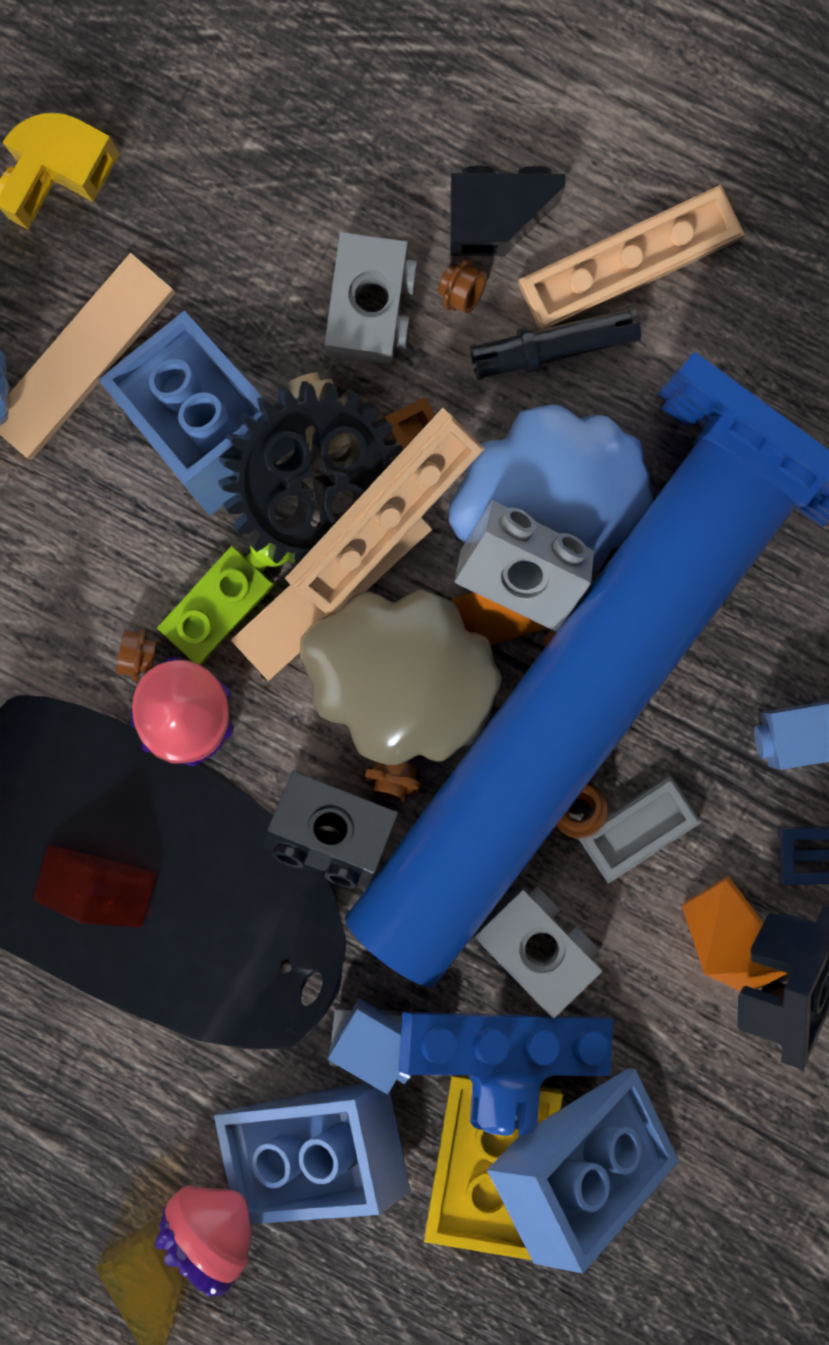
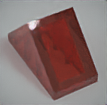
M48 845L33 900L78 923L142 928L157 872Z

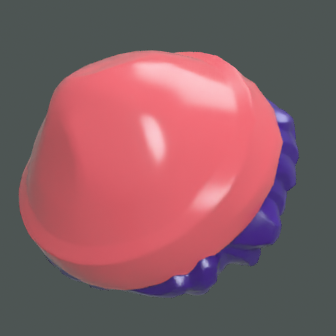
M176 657L165 659L164 662L150 669L141 678L134 693L131 708V725L137 730L142 741L141 748L145 752L153 753L158 758L170 763L187 764L188 766H195L208 757L213 756L222 747L224 740L231 737L234 731V726L229 720L228 699L231 697L230 690L208 669L198 663Z
M192 1185L184 1186L172 1196L162 1211V1217L159 1222L160 1232L155 1240V1247L158 1250H166L164 1258L166 1265L178 1267L179 1273L188 1278L190 1283L196 1286L197 1290L202 1291L209 1297L222 1296L231 1288L248 1264L252 1230L247 1200L235 1190L196 1187Z

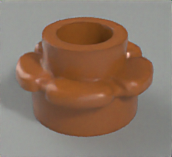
M464 259L461 262V266L450 264L441 277L438 293L444 297L443 305L448 311L458 309L469 314L477 306L483 295L487 274L485 271L474 267L472 259Z
M141 628L140 633L124 630L121 639L116 673L132 676L133 683L139 681L141 672L147 673L154 665L157 641L147 640L146 629Z

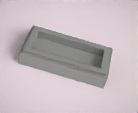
M667 775L609 813L606 823L598 833L587 838L578 839L609 884L702 822L673 778Z

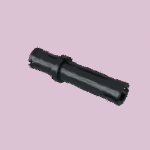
M628 306L626 309L533 332L530 327L518 329L516 336L480 345H470L472 365L476 364V368H474L476 379L479 381L486 377L522 368L529 373L537 371L540 367L539 364L632 341L633 343L641 340L640 322L633 323V319L638 317L634 306Z

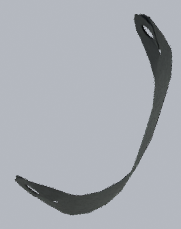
M17 695L8 699L0 707V948L101 1001L197 1041L243 1049H288L300 1044L318 1025L335 1001L341 988L342 967L346 957V935L335 894L329 881L324 876L325 873L305 864L302 868L290 867L274 859L271 855L272 851L263 848L267 830L273 818L271 813L248 795L200 764L188 766L187 764L170 763L158 758L153 753L145 752L141 748L142 741L135 728L82 705L46 696ZM285 959L290 960L292 967L288 973H283L280 969L281 962ZM320 973L323 981L320 993L313 1003L305 1006L301 1000L303 988L313 974Z

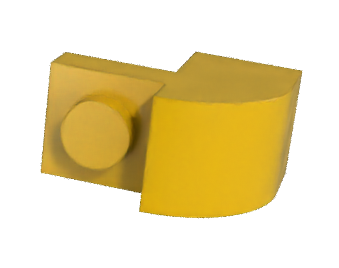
M44 113L30 117L15 126L2 142L18 162L15 167H8L0 178V210L13 222L29 229L54 182L94 202L120 153L110 136L77 118L60 113Z

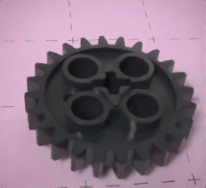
M302 381L299 398H294L292 393L284 386L278 387L279 404L276 406L259 397L257 402L262 415L257 420L244 413H241L239 416L242 423L248 429L244 436L233 433L227 434L226 438L238 449L237 454L220 456L219 459L224 467L233 471V475L218 480V485L223 491L236 494L224 502L223 507L228 514L243 513L233 524V527L240 535L254 531L248 542L249 545L258 552L269 544L268 557L276 564L289 552V561L295 567L345 514L346 511L339 514L332 513L331 503L335 495L340 491L352 490L353 501L350 505L351 507L393 462L389 458L398 454L403 449L402 445L394 440L383 441L393 426L384 419L373 422L378 412V408L375 405L367 402L357 409L359 395L350 389L338 401L337 387L328 382L322 387L319 397H317L313 385L307 381ZM309 426H313L315 429L312 437L311 453L306 442V429ZM339 433H349L350 446L347 452L341 457L329 458L328 445L331 439ZM286 437L293 438L295 448L291 458L280 464L272 463L270 454L273 445L280 439ZM312 462L323 471L322 475L314 477L313 490L302 481L303 478L312 476ZM286 496H297L298 508L295 513L283 520L276 519L274 511L278 501ZM316 502L320 514V522L318 525L312 526L311 521Z

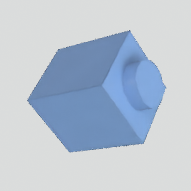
M829 701L759 712L761 725L754 727L755 744L759 757L761 759L767 758L768 767L783 770L829 762Z
M359 998L331 1044L328 1060L387 1095L396 1080L405 1084L411 1076L399 1072L402 1023Z

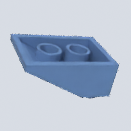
M184 310L100 377L98 381L207 514L211 516L223 506L224 502L236 495L235 493L223 491L218 485V480L233 475L232 470L221 464L219 461L220 456L236 455L238 450L226 438L227 434L233 433L242 436L246 434L248 429L242 423L239 416L241 413H244L257 420L262 415L257 399L262 396ZM292 438L280 439L273 445L270 454L272 463H277L295 448Z
M627 1068L538 1123L533 1133L519 1136L487 1171L533 1263L583 1274L676 1166L679 1160L636 1069Z
M368 1083L334 1087L223 1111L214 1115L228 1187L230 1190L239 1192L247 1200L251 1224L380 1215L411 1192L390 1092L387 1095Z

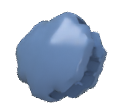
M556 404L521 411L505 439L481 443L485 448L484 451L466 469L465 478L450 501L449 524L457 537L466 543L492 500L508 508L521 509L528 513L534 521L560 534H571L579 538L587 547L593 549L592 575H594L603 567L610 552L613 549H619L653 503V496L649 489L650 474L644 463L641 442L634 436L623 432L608 416L589 415L579 418L568 409ZM521 561V562H523V563H528V564H532V563H533V562H531V561Z

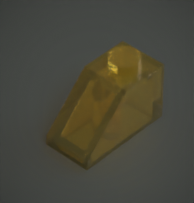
M161 1217L105 1248L95 1267L139 1345L168 1344L186 1277L179 1273L178 1267L166 1265L164 1260L166 1250H158L155 1247V1240L160 1232L159 1222Z

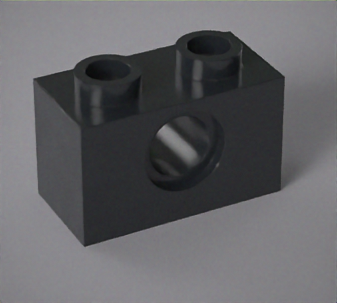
M292 771L267 830L263 848L272 851V857L287 866L302 868L305 864L325 872V878L340 887L355 889L358 885L367 888L375 874L398 812ZM321 826L333 827L340 833L342 841L335 845L324 844L316 838L314 830Z

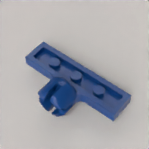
M402 1012L399 1072L407 1075H469L472 1082L470 1123L472 1126L479 1130H484V1132L502 1136L513 1135L514 1130L519 1128L518 1136L533 1133L538 1126L540 1086L545 1078L550 1076L611 1075L613 1019L602 1016L557 1015L553 1019L550 1015Z

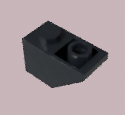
M482 165L465 167L462 169V173H451L450 256H506L561 201L565 188V174H552V170L545 166L523 167L518 170V174L496 173L493 167Z

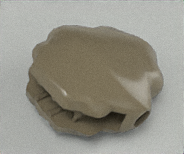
M421 589L404 596L396 602H391L379 594L368 591L355 595L341 610L313 622L300 640V659L311 681L313 705L319 716L333 723L345 724L349 728L358 753L386 765H398L418 755H423L437 762L445 761L461 748L473 745L483 732L484 724L492 712L495 695L499 691L502 681L500 671L494 664L490 641L485 636L469 632L466 629L459 608L453 601Z

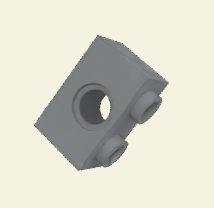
M340 232L324 343L327 356L393 365L395 349L406 350L410 317L400 315L403 294L413 295L417 271V261L408 260V241ZM368 289H378L385 293L388 297V302L380 311L366 312L357 305V299L360 294Z
M492 500L460 551L454 583L557 632L591 584L594 550L587 547L579 538L571 534H560L534 521L528 513L521 509L508 508ZM521 561H531V562H533V563H532V564H528V563H523V562H521Z
M519 883L496 905L474 934V938L554 1019L603 972L593 958L600 950L577 926L570 933L564 929L554 918L561 910L538 886L530 893ZM541 932L552 935L555 938V947L547 957L533 958L525 952L526 942L532 935Z

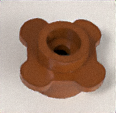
M374 761L373 769H366L364 782L373 786L372 793L385 799L405 801L406 795L417 796L420 782L416 781L418 768L408 762L398 765H386Z

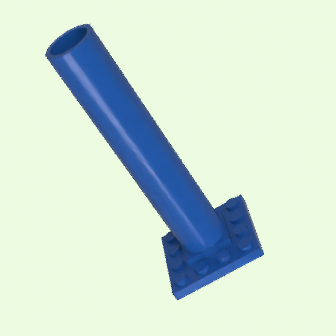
M695 351L668 378L657 393V396L666 401L661 409L673 420L686 428H689L692 423H696L703 429L694 441L696 445L345 916L346 925L368 951L388 967L419 985L433 988L438 984L794 509L797 508L804 516L821 527H825L827 523L829 524V450Z

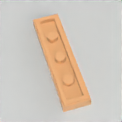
M719 185L519 279L518 285L539 330L561 325L740 241L745 234L722 185Z
M130 253L8 394V419L0 426V435L27 459L32 461L99 383L98 379L114 366L176 294L174 290Z
M442 408L285 579L296 591L329 616L485 448L452 415Z
M420 518L331 614L341 610L353 596L367 592L432 532L430 526ZM290 585L234 636L231 641L268 681H271L300 654L301 637L310 625L328 615Z

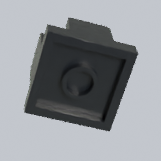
M824 905L816 922L783 912L767 915L751 947L750 959L755 963L789 973L791 976L787 984L772 981L763 986L762 990L743 986L738 995V1028L743 1032L778 1043L782 1047L781 1063L804 1070L829 1013V907Z

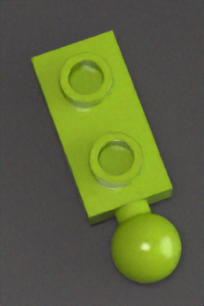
M269 544L258 552L250 546L251 552L247 556L235 546H231L157 629L190 660L202 665L275 585L263 573L266 567H276L284 564L289 560V552L276 564L268 557Z

